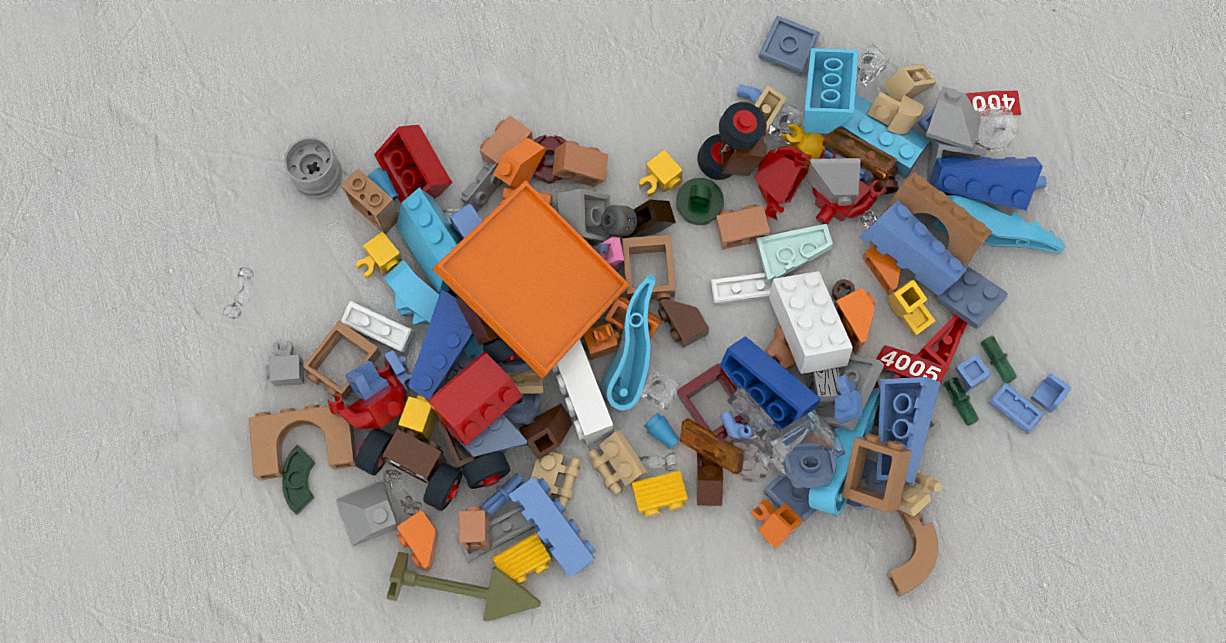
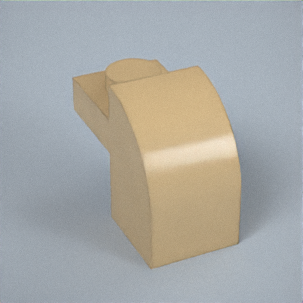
M879 92L870 106L867 115L888 125V131L903 135L911 131L922 114L924 105L904 94L897 101Z

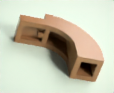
M901 510L898 511L913 543L912 554L907 563L886 574L898 597L919 586L931 573L936 562L938 553L937 534L932 522L922 526L923 518L920 512L913 517Z

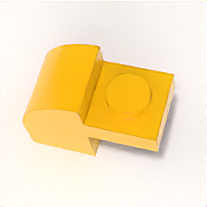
M910 280L888 296V301L894 314L901 317L913 336L934 323L935 319L923 304L928 299L916 282Z

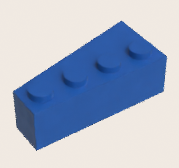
M981 157V159L936 158L929 181L932 186L942 192L1027 211L1043 166L1036 157L1018 159L1015 157H1005V159H991V157Z
M441 289L408 385L409 388L426 399L431 398L440 390L474 337L456 302L457 298Z
M745 336L728 347L720 363V366L739 389L747 391L750 397L749 401L755 408L759 406L767 415L766 421L772 428L776 426L782 433L780 438L785 444L804 431L821 398Z

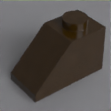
M649 199L633 209L637 217L636 228L631 235L623 238L645 237L659 233L675 224L676 221L670 201Z

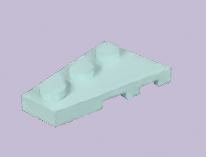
M827 223L756 238V244L768 284L773 279L788 274L833 248Z

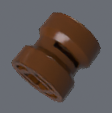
M882 164L873 168V176L876 178V181L880 180L876 184V190L880 192L884 186H887V191L881 195L893 194L898 190V182L895 180L897 166Z

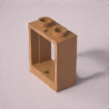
M357 169L341 185L351 206L378 230L386 234L397 223L399 212L394 200L361 170Z
M671 235L622 238L625 280L630 284L626 288L627 298L631 300L637 287L632 288L630 254L665 252L668 285L654 286L650 299L656 298L657 301H660L663 298L670 300L671 297H675Z
M339 320L307 360L303 368L308 372L306 377L317 385L319 382L327 386L325 390L334 397L335 394H339L346 400L353 391L349 382L347 381L341 388L317 371L319 366L341 338H344L367 355L361 364L368 360L374 364L381 355V352L377 346Z
M866 433L865 437L854 438L842 497L884 512L899 510L912 450L903 448V444L900 442L880 441V436ZM868 449L893 457L885 494L860 486Z

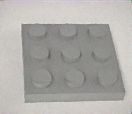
M850 355L848 365L838 367L839 376L847 375L848 382L855 381L856 390L862 394L863 411L884 364L877 359ZM811 374L806 384V387H808L812 392L815 393L813 377ZM819 402L809 421L854 431L859 418L840 424L835 420V402Z

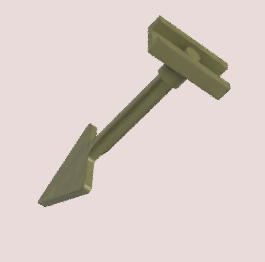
M398 552L389 581L391 584L386 598L397 601L402 585L410 587L416 585L486 599L483 617L485 622L540 607L541 601L496 566L492 570L490 586L482 587L420 575L415 571L407 570L408 553Z

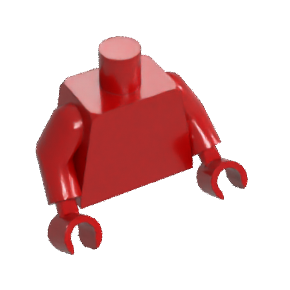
M781 146L778 149L770 150L758 165L759 169L754 179L759 184L758 187L766 202L765 214L769 218L778 219L776 216L777 211L780 213L784 212V208L779 206V203L785 204L792 201L807 174L810 162L806 161V159H811L812 156L805 154L798 146Z
M827 148L822 151L821 159H826L824 154ZM834 152L832 159L836 158V152ZM859 180L857 200L848 206H840L838 203L829 202L812 186V194L816 197L815 205L821 209L816 219L820 223H827L828 225L833 217L843 222L846 218L853 219L863 215L876 202L877 195L884 194L887 191V186H884L879 192L876 190V184L880 180L874 181L871 187Z
M385 361L386 369L379 370L376 366V370L380 377L388 381L389 386L366 401L359 399L346 408L344 407L342 396L335 394V402L328 400L329 410L332 414H340L344 420L356 429L381 428L403 413L405 408L404 402L407 400V390L400 380L393 376L390 364Z

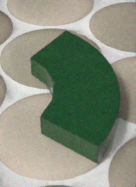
M298 445L293 448L286 459L282 479V490L285 500L296 515L315 498L310 491L308 483L310 470L315 465V462Z

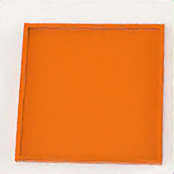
M526 180L432 269L541 378H544L630 285Z

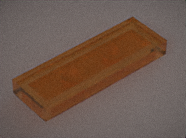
M840 127L828 133L822 143L823 146L845 158H860L861 167L883 179L887 177L897 162V158Z
M689 418L682 421L681 443L735 475L742 472L744 450Z

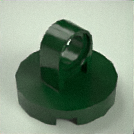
M693 178L686 181L680 187L676 196L677 210L686 222L694 225H707L721 213L724 205L723 193L720 187L713 181L706 178Z

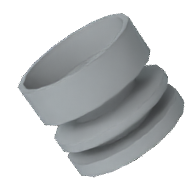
M308 136L300 138L292 143L285 152L283 160L285 171L300 194L308 198L319 199L329 196L340 185L342 179L341 166L326 141L318 137Z

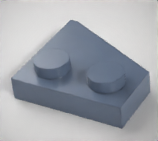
M503 414L467 446L458 441L473 459L492 452H504L506 449L518 446L524 447L528 444V441Z

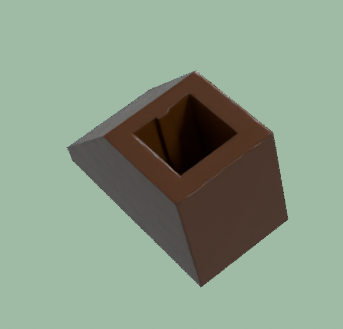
M665 298L660 300L659 316L664 323L668 321L672 328L669 332L675 343L680 342L684 348L708 335L709 327L697 307Z
M560 403L535 418L531 424L520 427L519 431L528 441L527 445L539 459L560 446L572 426V422Z
M697 452V505L722 506V452Z

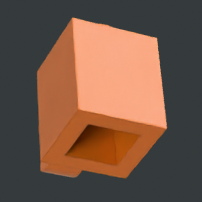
M610 322L589 329L583 335L591 360L616 352L618 350V343L621 341L618 329H612Z
M763 499L758 504L763 511L756 507L751 512L756 519L766 521L758 529V532L775 549L788 539L803 522L786 503L775 511L766 499Z

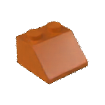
M863 287L838 299L834 305L855 355L860 353L866 342L875 310V301L869 292L866 293Z

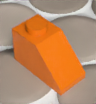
M527 137L503 154L493 175L516 188L525 180L529 183L547 148Z
M874 245L865 251L862 259L889 296L897 289L901 268L896 265V259L887 253L882 255L876 250L877 245Z

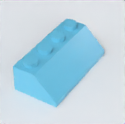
M811 48L804 113V133L828 134L854 116L858 50Z
M855 93L854 116L831 132L843 140L850 138L854 147L878 162L897 166V173L906 178L930 144L931 139L913 128L908 134L903 135L888 131V125L867 115L872 103Z
M418 188L401 203L396 228L435 290L440 294L441 289L447 292L450 287L432 269L462 240L436 200L424 190Z

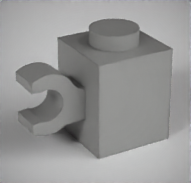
M287 341V349L284 351L280 350L278 342H274L273 348L278 356L269 357V365H266L267 379H270L274 386L304 384V362L299 354L292 355L294 351L292 342Z

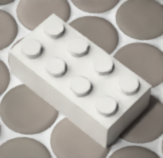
M820 272L773 279L769 299L800 374L847 366L853 347Z
M579 339L552 368L553 373L558 371L559 375H556L557 383L561 394H567V398H565L567 410L570 417H576V421L573 422L579 440L584 439L586 445H589L612 435L614 428Z

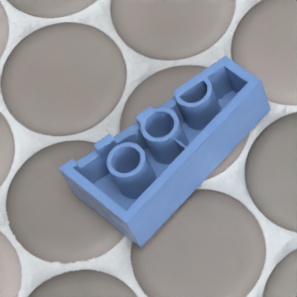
M899 200L859 237L865 242L870 240L877 245L876 250L882 255L887 253L897 260V266L903 270L909 269L912 271L916 280L938 296L952 286L967 270L944 247L943 243Z
M927 377L881 379L878 436L881 437L880 441L887 443L888 441H897L903 444V448L912 450L905 484L915 483L941 383ZM878 452L877 480L888 481L892 456Z
M534 476L510 493L509 497L513 502L517 501L520 505L521 513L527 521L533 523L539 537L545 544H548L551 553L568 576L572 577L595 560L593 553L596 550L588 539L583 542L578 533L581 530L573 519L568 521L564 516L565 507L558 498L555 500L551 498L548 493L551 488L543 477L538 480Z

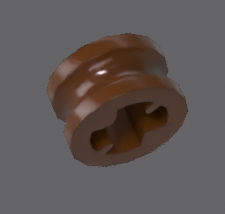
M841 279L835 283L832 296L837 301L844 297L842 293L838 294L837 292L840 290V286H843L846 290L849 289L847 295L855 291V286L851 281Z

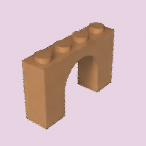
M915 172L903 182L884 210L885 212L899 200L913 215L927 213L938 218L945 225L949 234L947 250L964 267L968 265L993 232L983 222L978 221L966 212L963 207L957 205L945 193L936 189L924 177L919 176Z
M308 405L305 406V410L295 411L293 408L280 410L278 414L260 412L256 414V417L248 418L253 474L258 480L283 477L282 443L291 430L302 425L316 426L324 432L328 465L333 470L355 466L356 447L353 426L344 420L340 414H332L329 406Z

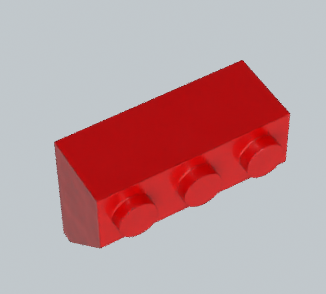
M420 125L398 126L374 153L382 170L387 171L401 203L418 188H421L435 199L452 183Z
M483 352L429 398L427 402L451 436L467 446L518 401L522 394L506 372L486 352Z

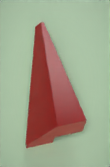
M954 315L920 350L917 356L949 368L960 338L968 323ZM898 373L893 379L908 377Z

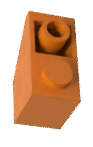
M420 510L397 526L400 531L397 537L405 548L410 546L414 552L410 557L418 568L423 566L426 571L432 569L439 533L423 510Z

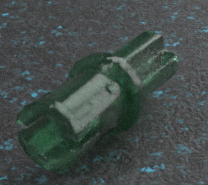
M995 336L984 339L980 344L991 360L990 365H994L1004 383L1014 381L1017 375L1007 359V353H1003Z
M957 377L951 378L943 386L953 401L952 406L957 408L965 425H973L979 420V417L969 401L971 397L966 395Z

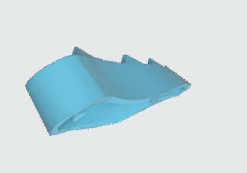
M946 195L993 231L984 242L986 245L1032 248L1057 254L1066 248L1061 237L1055 238L1052 230L1046 232L1037 221L1031 224L1023 221L1018 212L1009 216L999 212L994 205L990 207L985 205L981 200ZM934 216V228L948 233L945 225Z
M402 260L384 277L395 292L396 309L400 310L402 316L414 315L412 322L414 325L430 324L439 294L422 281L407 263ZM475 336L466 348L467 357L476 355L477 358L484 352V345H479Z
M651 274L637 287L629 302L619 348L601 381L600 392L602 397L617 410H627L636 405L643 391L648 373L651 352L648 330V307L656 283L655 276Z
M880 388L872 390L862 411V417L859 418L854 431L835 428L834 431L838 438L833 446L825 451L828 452L830 450L836 458V472L829 486L810 488L809 506L811 508L835 516H839L842 513L847 498L842 497L854 438L865 437L866 433H872L876 414L880 406Z

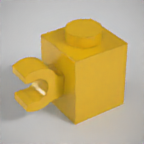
M789 124L788 127L791 129L792 135L782 134V139L785 142H790L788 146H798L805 154H810L812 156L811 159H818L823 149L828 145L826 139L820 133H804L803 127Z
M664 149L646 163V173L649 176L639 181V187L642 188L646 184L651 185L652 188L647 191L648 197L656 193L657 185L663 192H666L669 188L673 190L682 182L683 170Z
M382 231L363 245L368 257L359 260L356 263V267L358 270L363 266L369 267L368 271L363 274L365 279H369L375 272V266L382 274H385L398 265L402 259L400 252Z

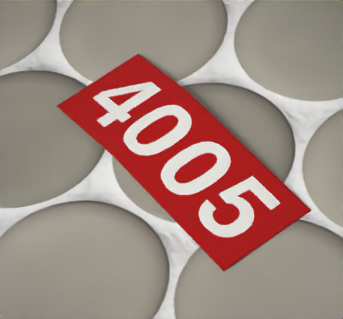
M1018 91L965 93L979 117L1021 115Z
M884 345L876 358L884 364L883 369L899 373L908 378L927 377L941 382L949 368L907 351Z

